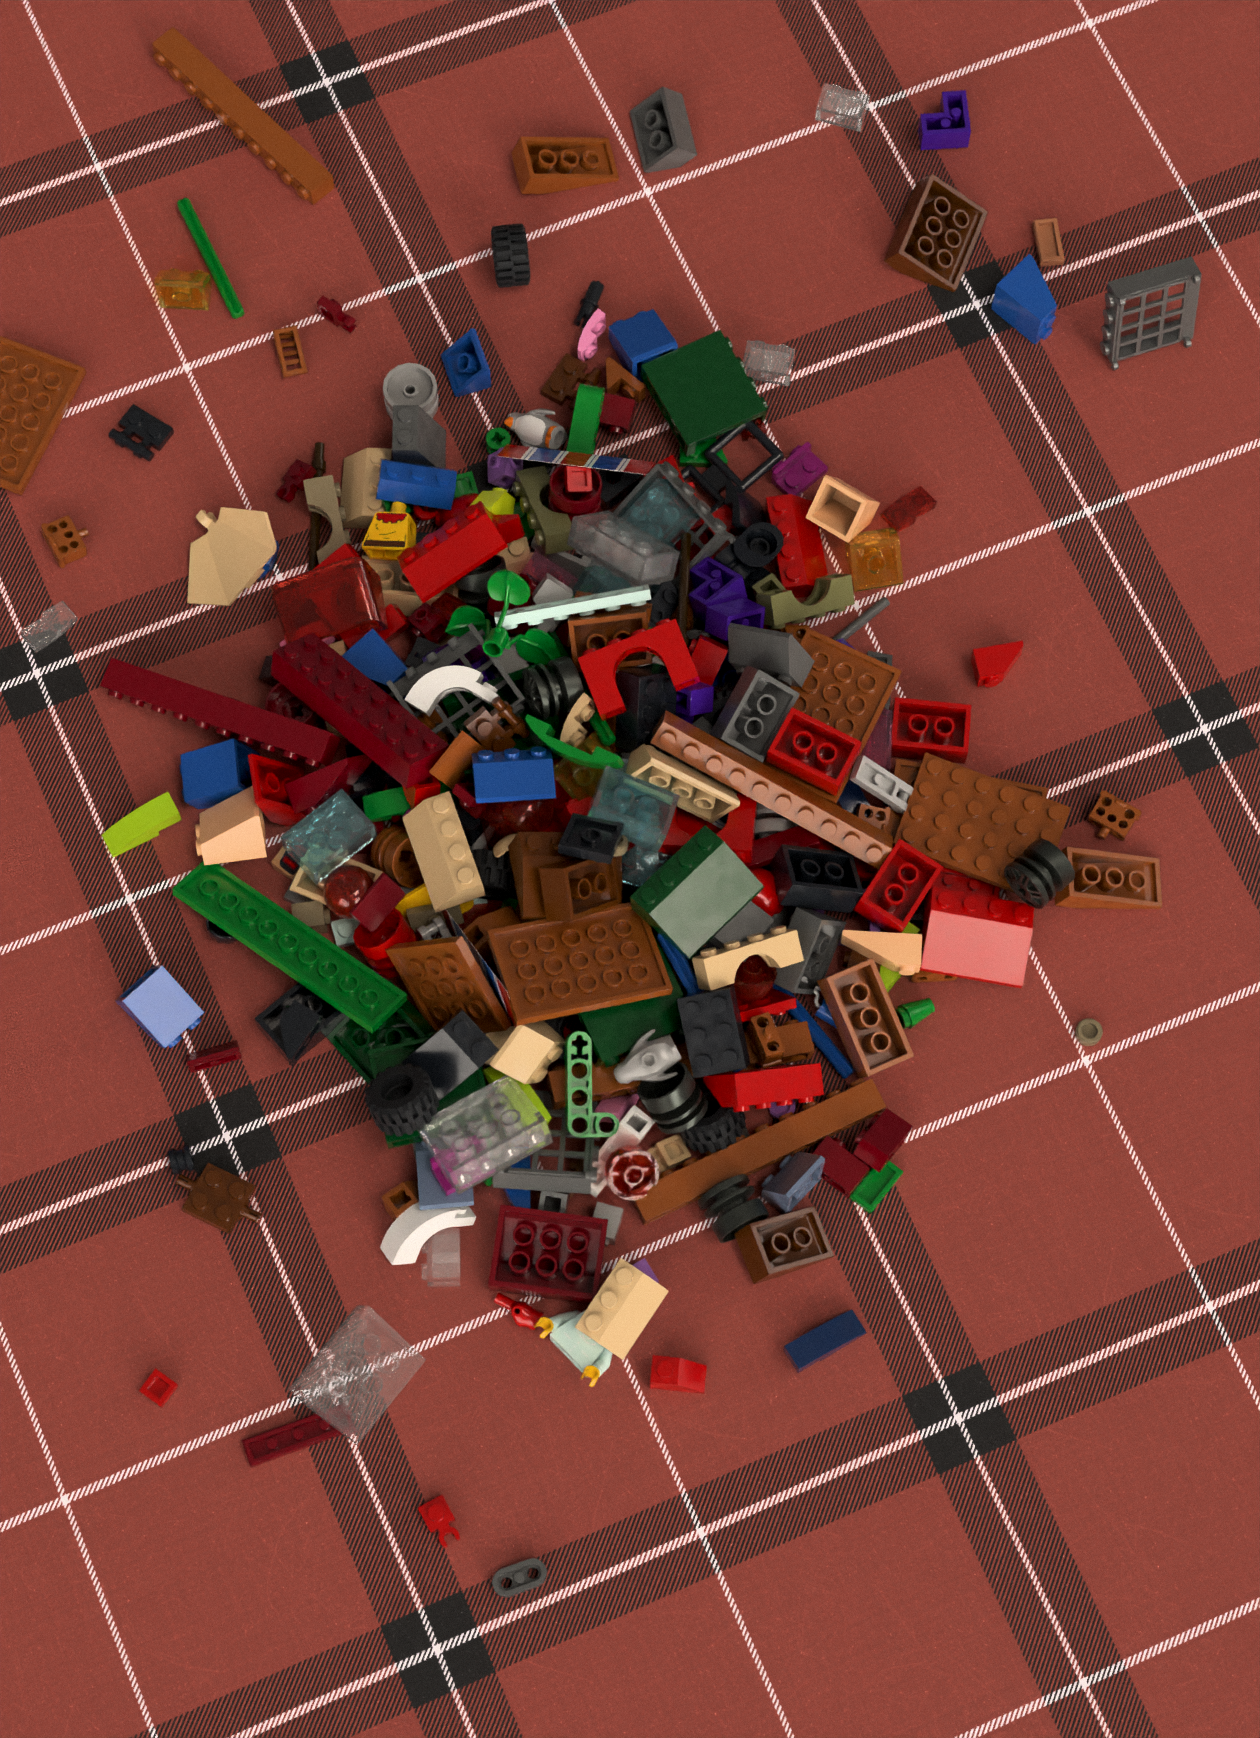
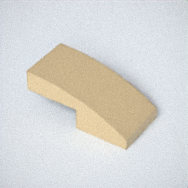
M678 1133L656 1143L654 1147L630 1157L629 1163L641 1183L655 1178L662 1172L691 1158V1154Z

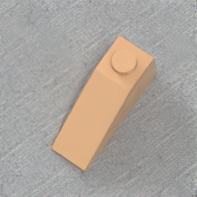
M842 931L841 944L869 959L873 958L876 963L891 971H899L901 975L919 973L922 955V934Z

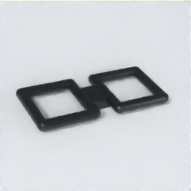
M749 421L724 433L704 451V456L712 464L705 472L701 474L693 465H687L680 472L684 481L691 477L715 502L711 507L710 513L712 514L725 504V498L720 493L726 489V481L731 480L746 491L780 462L784 454L753 421ZM744 429H747L771 456L746 478L741 480L716 453ZM669 488L666 492V496L669 495L675 488ZM652 495L648 499V504L652 509L658 507Z

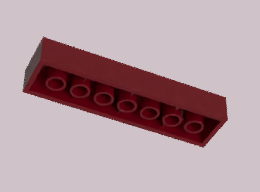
M312 632L273 650L271 675L406 789L432 776L429 771L448 749L449 744Z

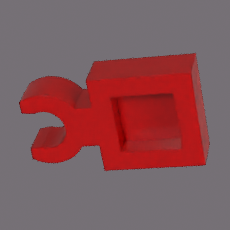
M442 1494L418 1507L430 1533L432 1534L439 1530V1542L443 1548L448 1547L444 1540L447 1534H453L457 1541L460 1540V1534L457 1529L449 1525L455 1521V1517Z

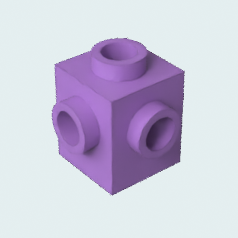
M502 447L488 455V483L507 490L516 481V471L523 470V459L497 456L504 448Z

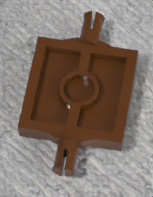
M207 1163L201 1176L195 1181L182 1174L177 1179L176 1185L190 1190L182 1211L221 1231L231 1234L236 1223L243 1217L256 1224L262 1217V1213L249 1208V1200L255 1192L256 1186L219 1167Z

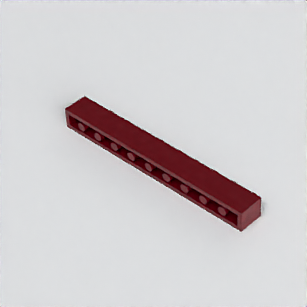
M112 657L100 684L101 687L108 690L107 695L119 700H122L123 696L130 698L129 703L142 708L144 704L150 705V710L165 715L166 711L173 713L172 717L186 723L188 719L194 720V725L205 730H208L210 726L217 728L216 733L229 738L231 734L239 736V741L252 745L253 742L260 743V748L275 753V750L278 749L283 751L282 755L295 761H297L298 757L306 759L305 764L315 768H319L320 765H331L341 739L323 729Z

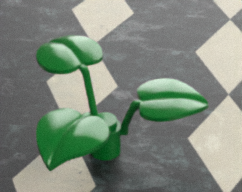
M507 569L495 571L487 584L488 593L491 598L497 601H504V606L495 628L491 627L490 620L485 619L484 613L480 609L463 605L455 609L445 630V633L461 637L470 631L468 625L471 623L477 631L483 629L485 635L482 637L485 639L483 651L491 657L501 656L505 648L510 649L511 645L517 641L516 650L518 654L531 663L547 665L550 660L559 658L556 642L543 630L530 628L526 631L525 636L518 634L509 640L507 630L502 627L509 603L514 605L526 603L530 597V588L523 578Z

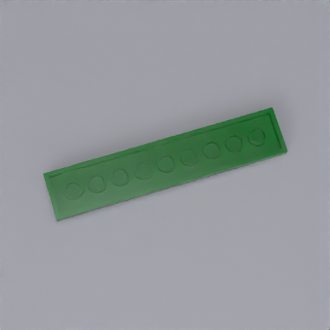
M202 861L172 888L175 897L372 1034L407 1001V994L219 864L204 865V861Z

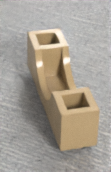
M785 925L771 928V933L765 935L763 933L748 935V940L743 942L739 940L724 943V948L718 950L715 947L701 950V955L692 958L699 989L711 991L733 984L739 965L747 957L754 954L759 955L769 967L782 968L804 961L797 930L786 929Z

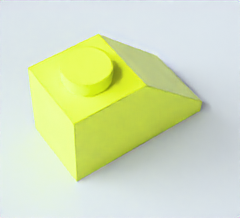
M493 488L492 491H482L471 503V505H475L482 501L492 515L513 514L515 498L503 488Z

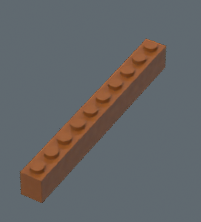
M174 27L170 28L152 43L153 58L160 66L164 65L173 79L176 81L180 80L189 94L192 96L196 95L200 99L205 109H211L216 114L220 123L223 125L227 124L237 139H243L253 154H259L269 169H275L285 184H291L301 199H307L314 205L335 188L333 175Z
M665 710L654 728L650 743L873 867L879 869L891 852L893 836L669 711Z
M790 1020L785 1022L784 1026L776 1027L785 1048L781 1059L782 1063L777 1065L812 1058L815 1049L807 1021ZM744 1030L751 1064L741 1071L762 1068L757 1055L752 1050L748 1033ZM685 1041L681 1043V1046H677L682 1057L678 1062L685 1064L693 1076ZM626 1057L619 1058V1063H621ZM592 1061V1102L637 1093L641 1081L621 1084L614 1077V1068L617 1064L608 1068L605 1065L596 1068L595 1063ZM582 1063L572 1067L573 1076L581 1078L585 1074V1067ZM565 1065L552 1068L547 1074L546 1081L553 1110L565 1108ZM697 1077L694 1080L695 1082L702 1081L703 1077ZM576 1090L572 1094V1102L575 1105H581L585 1101V1093L582 1090Z
M864 1078L858 1079L849 1085L850 1089L842 1093L840 1089L826 1095L827 1100L817 1104L815 1100L804 1105L802 1112L795 1115L789 1112L779 1117V1122L772 1126H769L768 1123L754 1129L755 1134L747 1138L745 1135L736 1137V1142L724 1150L718 1149L714 1153L707 1151V1157L697 1160L696 1157L684 1162L682 1164L683 1168L675 1172L672 1169L666 1170L658 1175V1180L650 1184L648 1180L633 1187L635 1191L631 1192V1199L644 1226L699 1200L701 1196L721 1181L741 1174L750 1176L785 1159L788 1155L792 1156L798 1151L800 1152L823 1141L827 1135L832 1137L874 1117L876 1114L884 1112L886 1105L873 1079L871 1078L867 1081Z

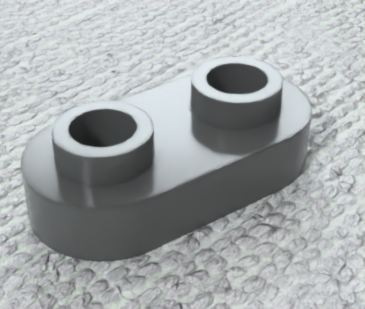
M535 1558L502 1568L493 1576L492 1585L494 1591L499 1596L508 1598L537 1588L545 1582L547 1569L542 1561ZM531 1569H535L539 1574L537 1578L531 1579L528 1577V1572ZM510 1579L512 1581L511 1587L503 1588L501 1585L502 1581Z

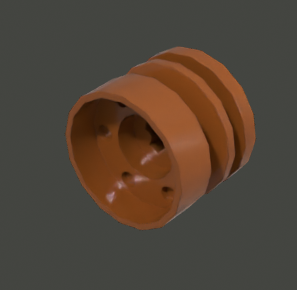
M392 825L383 829L376 836L371 847L373 867L383 871L390 879L405 887L417 888L423 885L425 882L405 826Z

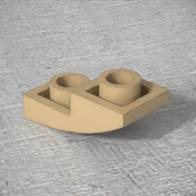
M583 693L572 707L561 732L560 741L573 747H578L583 742L584 735L587 733L581 724L583 721H588L595 713L596 704L586 693Z

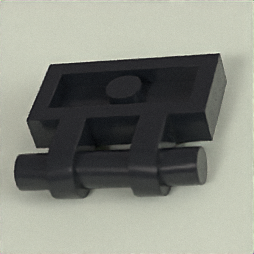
M133 404L119 421V426L124 431L119 432L113 428L108 436L115 440V444L121 448L126 447L133 451V455L139 459L144 458L147 461H151L154 453L149 449L154 447L160 451L174 434V430L169 425ZM133 436H136L137 438L141 439L142 442L137 443L131 438Z

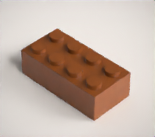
M873 958L863 960L817 980L857 1078L869 1077L914 1056Z

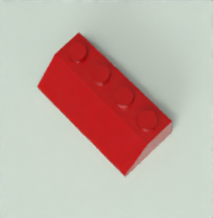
M793 494L766 497L765 515L767 523L776 526L784 538V545L774 558L777 579L786 590L792 591L795 598L809 597L813 591L816 578L828 575L819 525L805 518L813 501Z
M479 501L475 505L467 507L463 513L454 519L445 522L435 532L427 534L413 547L405 549L397 559L403 573L420 600L425 603L507 548L508 545L497 521L482 501Z
M821 1063L790 1064L703 1076L704 1083L722 1107H733L734 1112L749 1111V1105H755V1109L771 1108V1102H776L777 1106L792 1105V1099H798V1103L813 1102V1096L824 1095Z

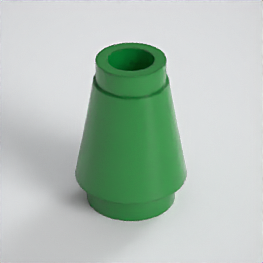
M926 998L900 1004L895 1011L902 1028L911 1029L935 1012V1007L931 999Z

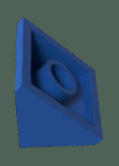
M471 328L440 355L456 397L491 387L490 369L477 332Z

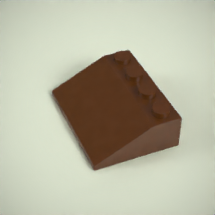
M931 173L916 182L884 262L904 275L955 292L988 211Z
M518 832L508 845L522 919L546 918L539 868L556 862L578 858L558 854V845L564 832ZM621 855V856H616V864H617V871H618V878H619V885H620V892H621V899H622V855Z

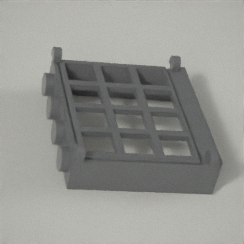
M1192 256L1108 282L1107 293H1105L1106 308L1103 310L1104 325L1101 327L1103 339L1100 342V349L1104 356L1107 355L1113 371L1119 369L1117 361L1181 342V340L1184 341L1185 348L1191 347L1190 339H1193L1202 276ZM1184 283L1183 292L1168 296L1169 287ZM1162 290L1161 299L1146 303L1147 294ZM1140 297L1138 306L1124 310L1125 301ZM1182 298L1180 308L1166 312L1167 303ZM1160 305L1159 314L1144 318L1146 309ZM1138 312V321L1122 325L1123 316ZM1180 314V319L1164 324L1165 318ZM1158 321V326L1143 330V325ZM1137 327L1136 333L1121 337V332Z
M666 461L662 464H656L599 528L613 533L618 539L615 543L616 547L620 550H627L634 557L630 561L631 564L636 568H643L648 573L649 577L646 581L651 586L667 579L679 589V575L674 579L668 573L680 560V550L669 539L679 526L686 533L691 534V546L696 543L701 549L690 561V569L707 556L711 558L726 540L733 544L736 538L726 531L727 526L710 513L711 508L694 495L695 490L688 483L683 482L678 477L679 472ZM663 476L675 488L666 499L654 488ZM649 492L660 503L659 507L650 517L639 505ZM678 493L690 504L681 516L669 505ZM634 509L645 520L635 533L624 522ZM664 509L675 520L665 533L654 522ZM693 510L705 521L696 533L684 522ZM649 526L660 537L650 550L639 540L641 534ZM710 527L715 535L704 545L699 537ZM664 543L675 554L665 567L653 556Z
M472 623L469 624L470 631L458 639L456 636L451 638L447 642L449 644L437 654L435 652L426 656L427 661L417 668L413 666L405 671L406 675L394 684L391 680L386 682L392 691L389 693V696L393 699L397 698L400 704L416 718L423 713L419 710L413 712L404 700V697L407 696L413 685L421 677L435 669L450 666L458 659H461L466 667L473 669L464 655L478 645L483 647L484 639L482 637L485 635L483 629L477 631ZM489 656L490 660L476 670L482 673L493 664L497 667L504 680L494 687L498 690L507 684L511 687L518 697V700L511 704L512 712L517 716L525 709L524 706L528 705V702L498 659ZM459 691L454 692L464 708L447 718L438 704L435 707V710L444 721L432 729L435 734L448 727L456 739L459 734L451 723L467 712L470 716L473 715L472 709L483 702V700L477 698L468 704ZM452 693L447 694V695L444 696L440 701H442L443 699H445L447 696H449V695L452 694ZM501 718V719H500L499 721H497V722L502 726V725H503V721H502V720H504L505 718ZM471 732L468 734L475 741L479 742Z
M534 1090L551 1117H562L561 1130L540 1128L529 1134L535 1135L533 1149L513 1147L515 1134H524L520 1128H516L514 1117L508 1116L500 1102L493 1165V1188L590 1194L591 1183H597L598 1167H593V1162H598L599 1146H594L595 1141H600V1137H575L568 1133L565 1126V1108L553 1110L549 1091ZM598 1101L592 1102V1112L599 1105ZM540 1136L560 1137L559 1150L539 1149ZM566 1138L586 1139L585 1152L565 1151ZM513 1154L533 1155L532 1168H511ZM538 1156L558 1157L557 1171L537 1169ZM564 1158L584 1159L583 1172L563 1171Z

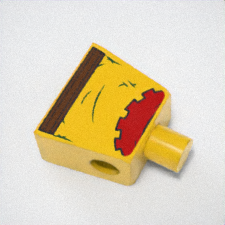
M396 501L392 503L390 512L375 513L361 546L369 559L398 560L397 557L405 549L416 545L417 527L410 514L406 513V504Z

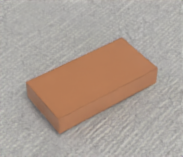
M1057 218L1033 220L1032 227L1039 266L1064 264L1065 259Z

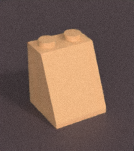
M825 475L805 518L849 543L871 523L880 502L839 478Z
M253 785L199 814L200 824L195 825L197 836L196 849L198 856H203L204 865L267 857L263 812L255 803Z

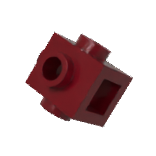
M425 602L407 618L413 626L410 631L416 638L422 637L439 644L448 635V633H445L448 623L445 621L447 616L438 606L432 608Z

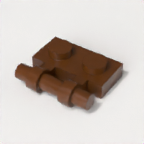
M566 353L541 389V395L561 406L568 399L571 401L568 407L574 411L578 391L573 389L577 383L597 386L602 372L598 368H593L590 374H586L587 364Z
M497 696L491 702L495 707L492 711L488 712L482 706L463 723L486 750L504 752V750L513 748L516 745V742L512 739L514 734H519L522 738H526L529 736L530 731L526 727V722L512 712V706ZM505 718L508 724L502 727L497 721Z

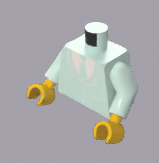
M575 1310L560 1313L550 1318L541 1317L534 1325V1328L540 1326L544 1329L540 1337L545 1338L552 1332L550 1340L582 1373L581 1380L586 1376L592 1379L590 1386L593 1387L598 1378L610 1367L613 1353L575 1328L585 1311L579 1312Z

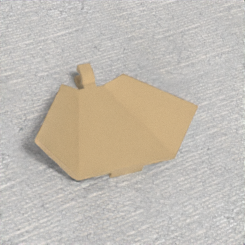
M221 507L218 520L212 512L206 514L205 510H201L196 515L197 520L209 531L204 536L190 543L187 603L231 606L245 588L250 589L265 571L263 566L277 549L267 512Z

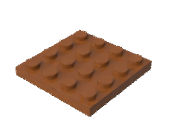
M462 936L398 943L386 949L388 956L421 1014L435 1030L443 1025L460 1008L471 1017L484 1033L506 1031L512 1025L505 1010L495 996L493 988L486 980L480 965L476 962L467 942Z

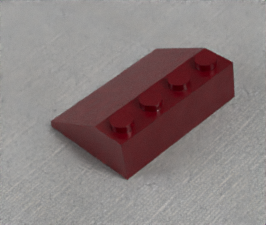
M500 1205L488 1283L489 1289L492 1291L590 1304L600 1288L608 1219Z

